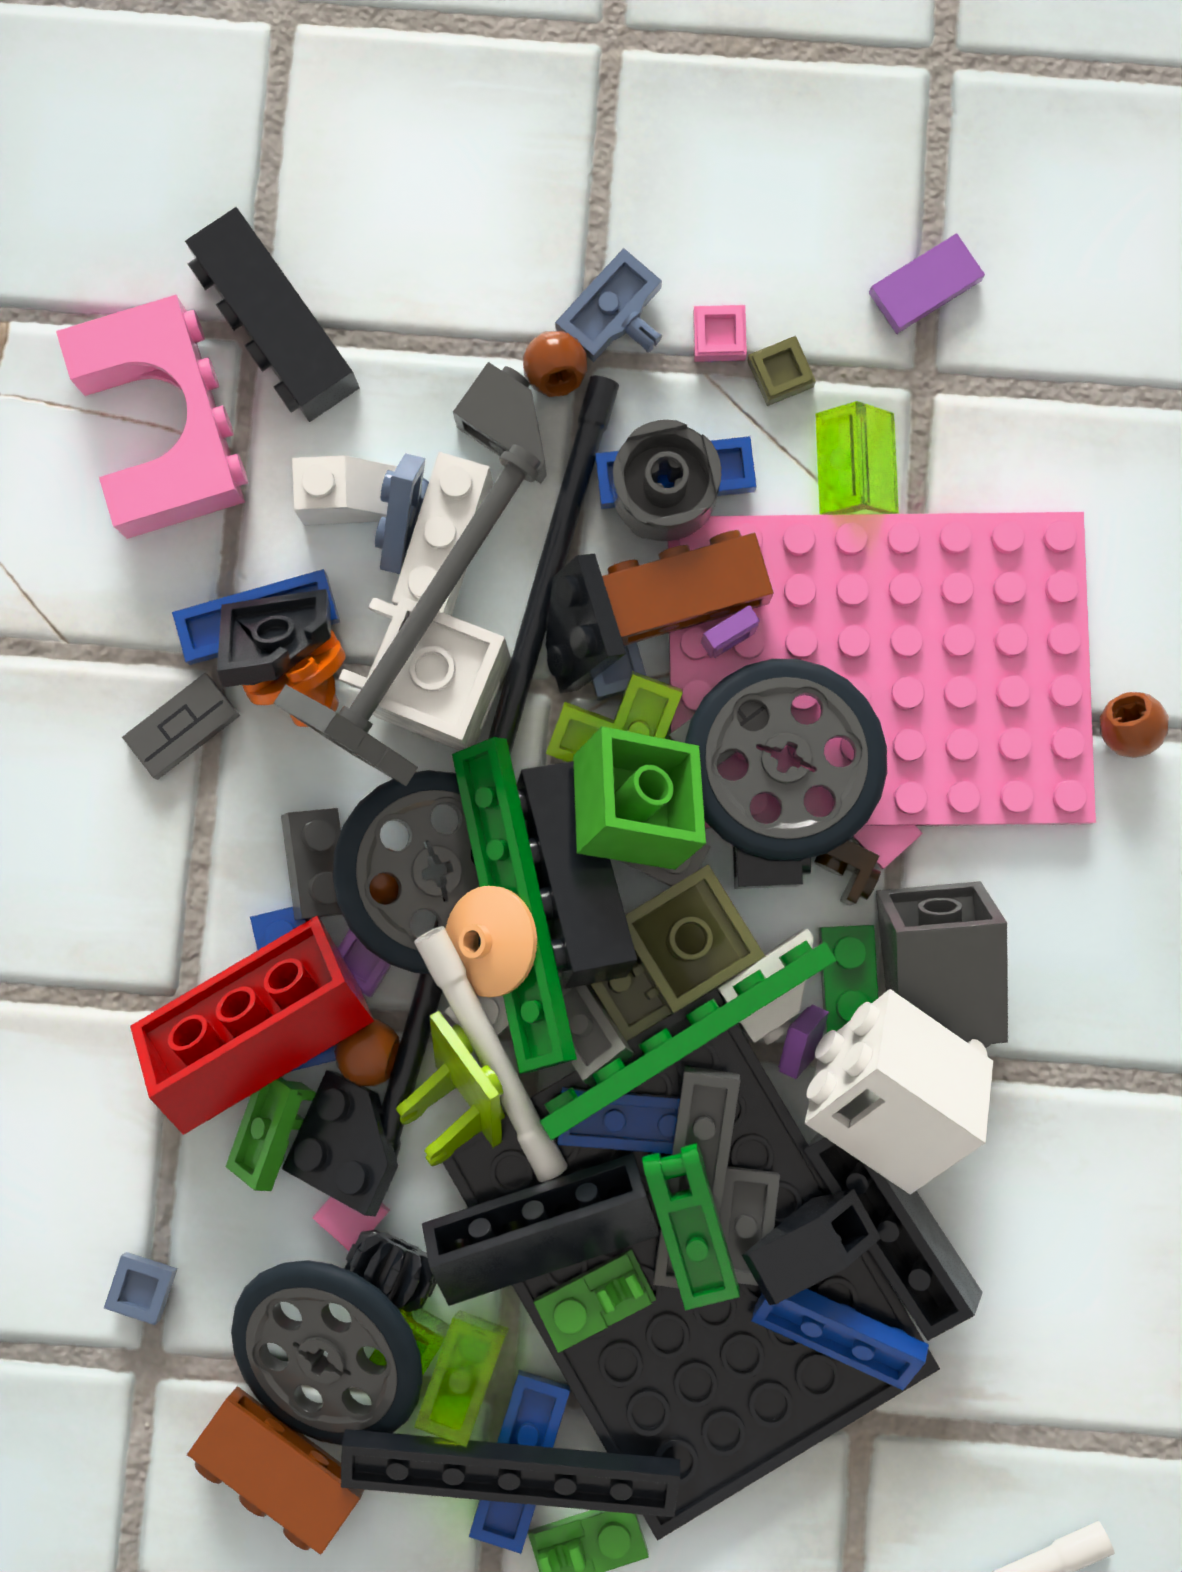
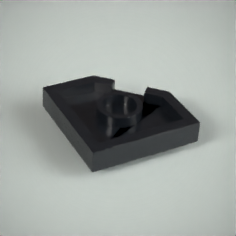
M595 553L575 556L553 576L545 646L547 649L548 668L556 679L560 694L578 691L626 654Z
M322 589L221 604L217 673L222 688L238 685H255L264 681L277 680L331 638V605L327 590Z
M326 1070L283 1164L282 1170L365 1216L376 1217L398 1168L393 1145L387 1144L380 1116L384 1112L379 1094L365 1086L356 1085L338 1072Z

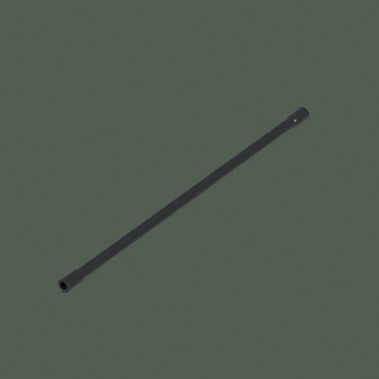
M594 375L589 378L578 416V429L488 739L492 737L507 739L510 755L547 630L553 576L566 564L596 460L595 453H598L602 435L608 427L619 389V384L607 377ZM471 849V860H472V862H473L474 865H475L474 857H473V853H472V849ZM437 918L435 920L433 929L438 927ZM431 974L419 975L382 1103L384 1114L380 1116L387 1144L393 1145L396 1159L401 1147L400 1137L404 1127L400 1121L401 1116L396 1108L414 1092L431 1033L430 1015L437 1012L442 995V989L436 985Z

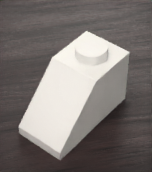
M345 455L292 458L294 511L304 525L379 522L381 517H386L388 503L382 502L380 499L384 476L387 470L395 471L397 466Z
M809 929L800 930L764 954L766 957L717 986L716 989L725 1004L738 996L732 986L759 969L768 978L784 968L779 957L806 940L812 948L814 937ZM805 981L738 1023L749 1041L755 1043L762 1038L766 1045H769L787 1034L788 1028L791 1025L789 1020L800 1012Z

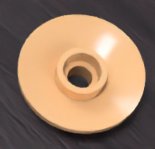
M482 886L466 893L451 911L445 930L466 968L467 978L476 995L481 997L506 995L524 982L534 964L537 951V932L534 919L525 902L514 892L506 888ZM479 936H480V938H481V945H480V947H479Z

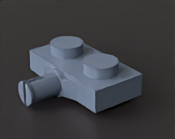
M623 248L555 322V329L557 331H564L577 338L587 353V357L593 362L614 340L624 336L626 333L649 353L659 343L662 335L642 320L640 316L643 308L662 288V280Z
M405 453L395 471L387 470L384 476L380 499L382 502L388 503L386 517H381L375 536V547L382 549L380 570L397 574L401 572L429 481L423 478L426 458Z

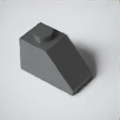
M488 362L453 411L456 427L498 456H501L503 451L508 452L513 444L519 445L531 452L541 462L536 470L538 476L535 479L541 484L547 474L532 390L528 388L530 383L513 368L504 366L500 370Z

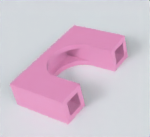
M173 295L56 331L70 380L85 396L142 379H157L168 382L182 390L187 403L186 425L177 443L167 453L150 462L99 477L114 528L129 539L245 503L240 486L248 484L247 475L239 454L231 455L226 438L234 435L225 407L223 405L216 407L211 390L219 388V383L210 358H201L197 342L205 340L195 310L186 311L177 295Z

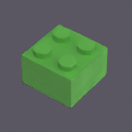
M601 726L573 755L577 854L676 870L706 844L700 750L698 745Z

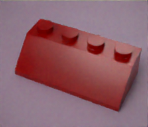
M315 916L130 1025L150 1100L184 1135L374 1022V1019L357 981L318 916Z

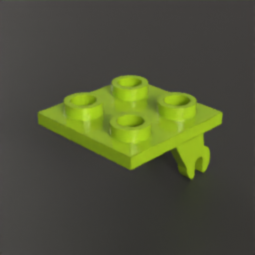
M439 1010L430 1015L435 1067L438 1070L396 1108L401 1116V1123L403 1125L409 1124L417 1120L428 1107L455 1088L458 1089L470 1106L460 1118L424 1150L427 1154L425 1158L431 1166L439 1165L447 1160L457 1148L479 1132L484 1134L493 1148L502 1143L501 1120L505 1118L500 1105V1096L504 1092L498 1077L488 1065L480 1068L471 1055L473 1053L472 1045L461 1026L455 1024L451 1027Z

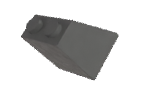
M982 882L876 890L886 991L891 989L967 1043L972 1039H976L985 1048L991 1044L1008 1043L1007 921Z

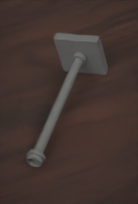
M513 444L508 452L503 451L499 457L500 463L505 468L350 708L343 706L338 714L286 684L274 701L275 705L351 755L407 786L418 767L368 734L373 725L368 720L522 481L534 482L537 478L538 472L536 470L541 464L540 460L531 452L516 444Z

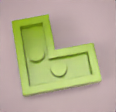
M632 671L614 720L564 701L546 754L566 762L574 761L573 755L601 726L665 739L682 696V689Z

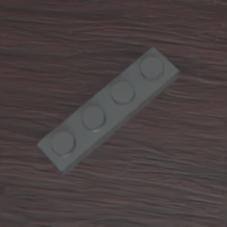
M684 1066L672 1155L681 1153L682 1146L698 1143L720 1219L740 1087V1074ZM687 1175L668 1180L671 1193L690 1189ZM660 1230L653 1285L678 1288L662 1230Z

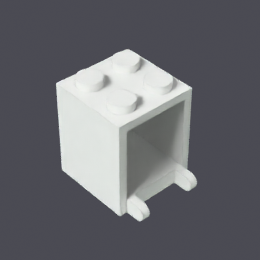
M401 596L398 605L395 606L383 600L373 598L369 609L392 619L367 678L343 669L338 680L361 690L418 602ZM439 611L373 715L376 718L459 751L477 744L511 661L505 637Z
M889 989L873 1003L865 1002L847 1024L837 1032L835 1030L827 1032L818 1043L815 1050V1058L818 1059L815 1075L807 1089L809 1104L805 1124L910 1195L986 1143L993 1060L987 1057L986 1048L980 1041L972 1039L968 1043Z

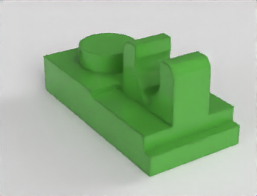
M280 1077L250 1096L225 1167L254 1191H272L279 1169L284 1161L291 1130H299L304 1120L303 1117L297 1114L302 1100L312 1101L316 1094L315 1091L302 1082L287 1081Z
M631 1248L534 1298L533 1303L559 1353L651 1305L656 1300V1297Z
M589 1510L528 1530L539 1572H606L649 1558L648 1548L637 1514Z

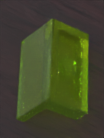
M859 401L815 413L819 514L844 515L864 509L882 514H899L894 413Z

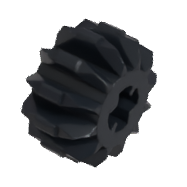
M377 1230L361 1232L356 1243L352 1244L346 1257L347 1263L344 1269L356 1273L379 1288L398 1309L401 1308L407 1312L422 1309L427 1298L431 1297L437 1284L429 1267L427 1252L388 1233L384 1234Z

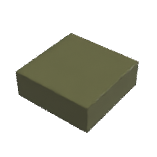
M796 335L748 355L747 362L767 406L815 386L816 380Z

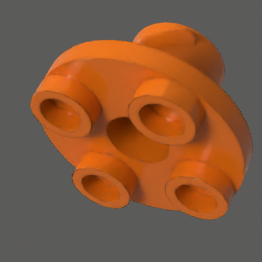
M331 630V638L277 680L242 686L249 700L256 705L274 704V701L286 684L336 711L339 701L335 695V679L333 674L343 664L346 656L345 651L333 630ZM290 715L295 725L300 727H309L297 718Z

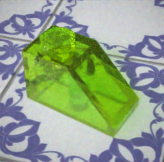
M461 1310L453 1316L414 1428L467 1447L510 1330L509 1328Z

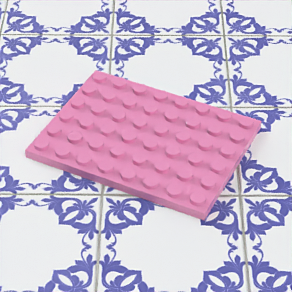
M1084 512L710 516L709 520L693 534L679 540L668 541V549L679 545H689L691 551L709 546V540L712 537L724 532L739 530L741 536L755 532L774 592L768 605L753 609L760 620L755 634L716 658H710L701 644L703 634L732 615L669 633L670 685L682 689L683 692L670 724V734L693 717L703 698L726 676L746 665L769 659H801L823 665L848 679L867 698L880 720L887 745V776L881 799L864 826L1084 825L1096 823ZM798 696L791 704L792 716L801 724H813L820 718V705L811 696ZM833 738L827 741L824 747V755L831 765L845 767L852 762L854 750L847 740ZM786 745L781 752L764 750L771 753V757L778 760L777 770L785 773L791 766L807 768L800 765V761L793 758L795 749L791 746ZM756 746L757 749L764 750L762 747ZM736 752L720 764L717 769L723 778L736 781L745 776L747 762L742 754ZM810 767L807 768V769H809L810 771L815 772L814 769H812V768H810ZM810 788L804 796V806L813 816H827L833 809V797L825 788ZM758 794L750 803L751 815L760 823H773L780 815V804L771 794ZM705 822V829H712V828Z

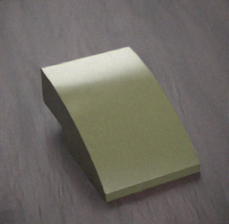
M708 864L625 915L637 956L635 965L627 977L589 985L627 1042L766 956Z

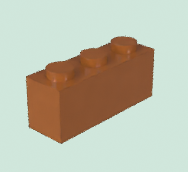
M732 530L712 537L709 540V546L690 551L689 545H679L659 553L660 560L639 565L638 560L633 559L610 566L607 569L608 575L602 577L624 646L730 616L749 605L752 609L768 605L774 592L756 533L741 536L739 530Z
M238 1386L226 1398L187 1453V1456L195 1461L196 1470L204 1478L216 1484L224 1482L240 1494L239 1501L247 1510L260 1517L268 1515L284 1527L283 1533L291 1543L303 1550L312 1548L320 1555L354 1509L365 1490L342 1488L341 1462L306 1436L280 1421L264 1405Z

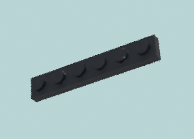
M345 1429L341 1453L342 1488L675 1517L680 1481V1459Z

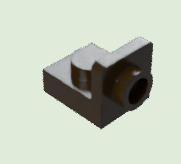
M851 841L843 843L826 854L816 856L814 860L816 865L836 875L843 876L845 870L853 873L840 899L841 902L849 906L856 904L859 897L867 900L872 894L881 874V871L874 868L880 855Z

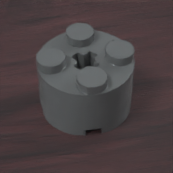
M677 420L649 422L631 433L617 453L613 464L612 492L619 516L636 536L656 541L679 540L693 534L709 520L715 507L722 475L719 455L714 445L705 435L699 434L687 427V424ZM667 475L669 482L674 483V487L664 488L662 483H657L658 476Z

